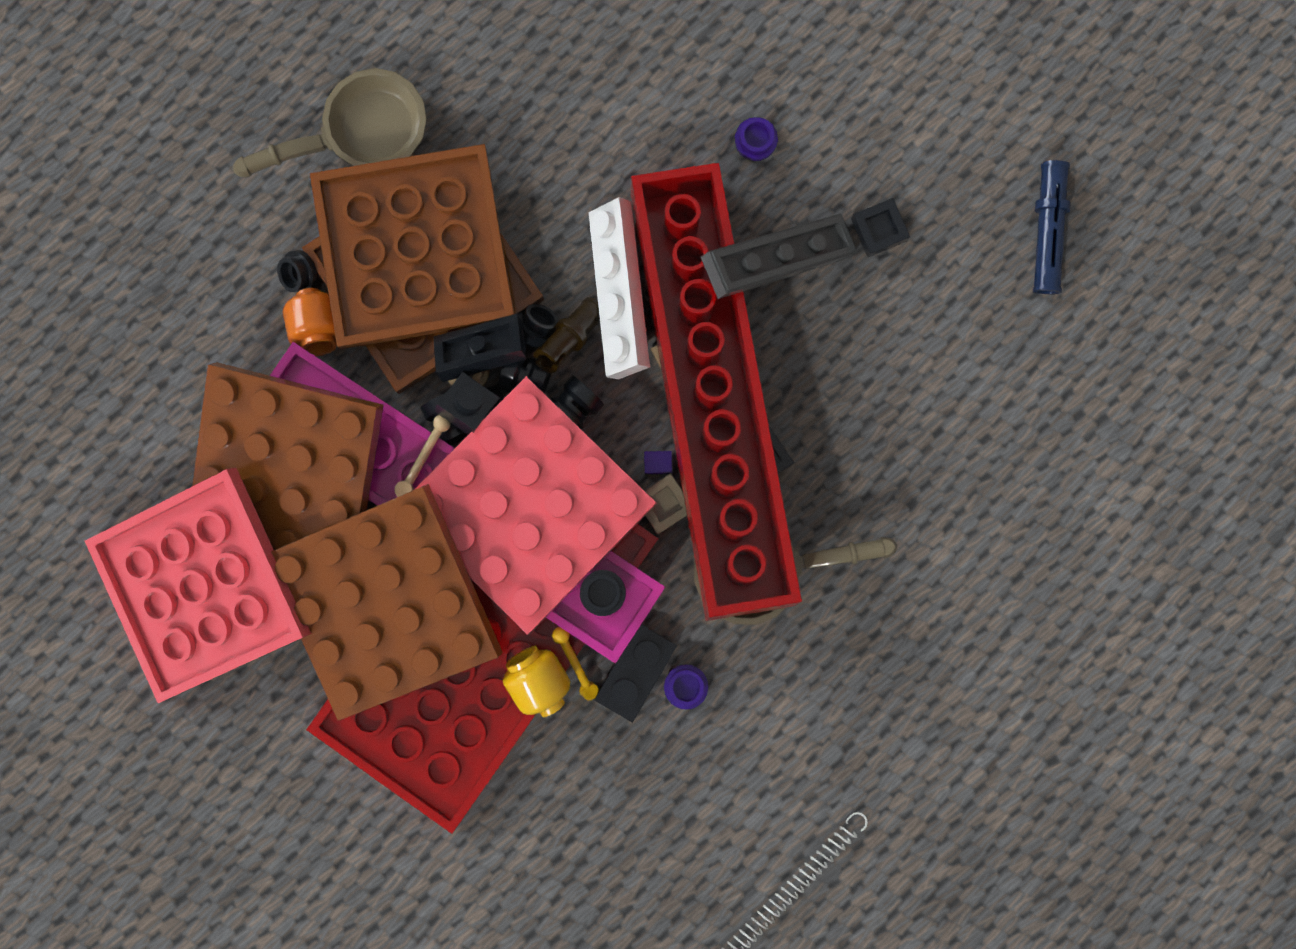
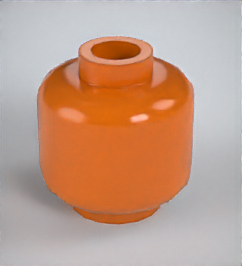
M305 288L298 291L294 297L286 302L283 308L284 322L290 345L294 342L314 356L331 353L336 349L337 343L329 293L322 292L317 288Z

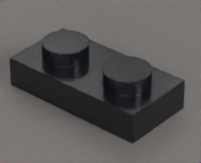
M518 314L433 336L436 374L442 382L457 379L462 372L471 375L527 360L524 328Z
M641 624L612 668L595 701L633 723L677 645Z

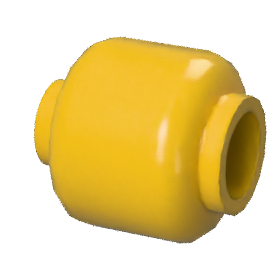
M532 646L514 655L506 663L508 670L504 674L503 685L523 714L534 715L540 713L542 717H547L556 713L564 706L565 701L563 698L569 691L571 682L553 652L547 649L538 650L536 646Z

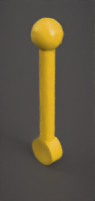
M561 627L555 628L552 632V639L555 643L561 645L581 684L579 689L580 695L588 701L595 699L599 693V688L592 681L588 680L568 641L570 634Z

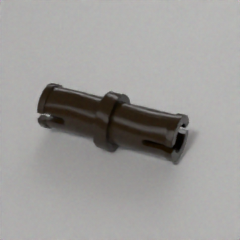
M591 297L585 298L568 318H562L555 324L554 333L533 354V357L537 358L535 360L536 364L542 370L548 373L556 372L573 351H579L587 342L588 334L600 322L598 301Z

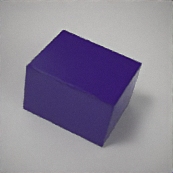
M645 451V474H672V451Z

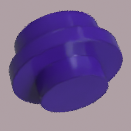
M760 117L749 118L743 121L737 128L735 146L739 154L751 161H761L771 156L776 149L778 134L773 124L768 120Z
M679 665L673 668L666 676L664 682L665 695L675 707L693 709L699 706L707 696V678L699 668L693 665Z

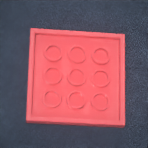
M527 376L482 420L475 432H471L415 488L418 489L429 484L469 577L527 635L562 602L657 504Z
M237 468L226 469L85 540L86 546L157 703L163 702L311 634L308 626L300 622L294 610L296 601L287 583L281 581L275 572L276 561L271 552L274 549Z

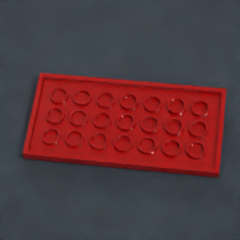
M637 524L611 551L634 567L639 568L659 538ZM472 579L473 586L503 651L498 658L339 721L329 700H327L306 729L451 834H453L536 715L523 714L503 685V677L508 670L506 663L524 649L536 646L538 650L547 649L553 652L565 672L571 665L561 645L555 643L552 639V632L555 628L559 627L558 625L545 618L527 635ZM570 634L568 641L577 656L585 643Z

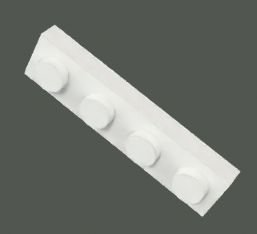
M618 197L589 212L606 377L621 379L650 368L632 203L629 200Z

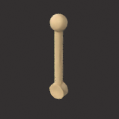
M438 415L434 418V429L405 481H400L395 486L397 497L414 490L413 483L442 432L450 428L451 423L444 417Z

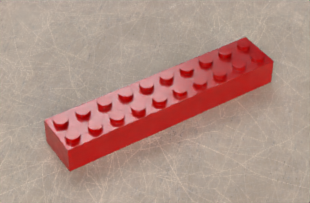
M719 163L631 176L632 207L649 303L652 310V320L705 619L710 621L796 606L802 602L744 292L718 299L701 259V256L711 250L734 244Z

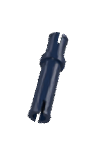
M1050 160L1043 162V164L1041 163L1040 199L1035 202L1034 210L1036 213H1039L1035 277L1032 291L1036 294L1055 295L1062 293L1061 277L1065 216L1071 209V202L1067 200L1070 163L1066 161Z

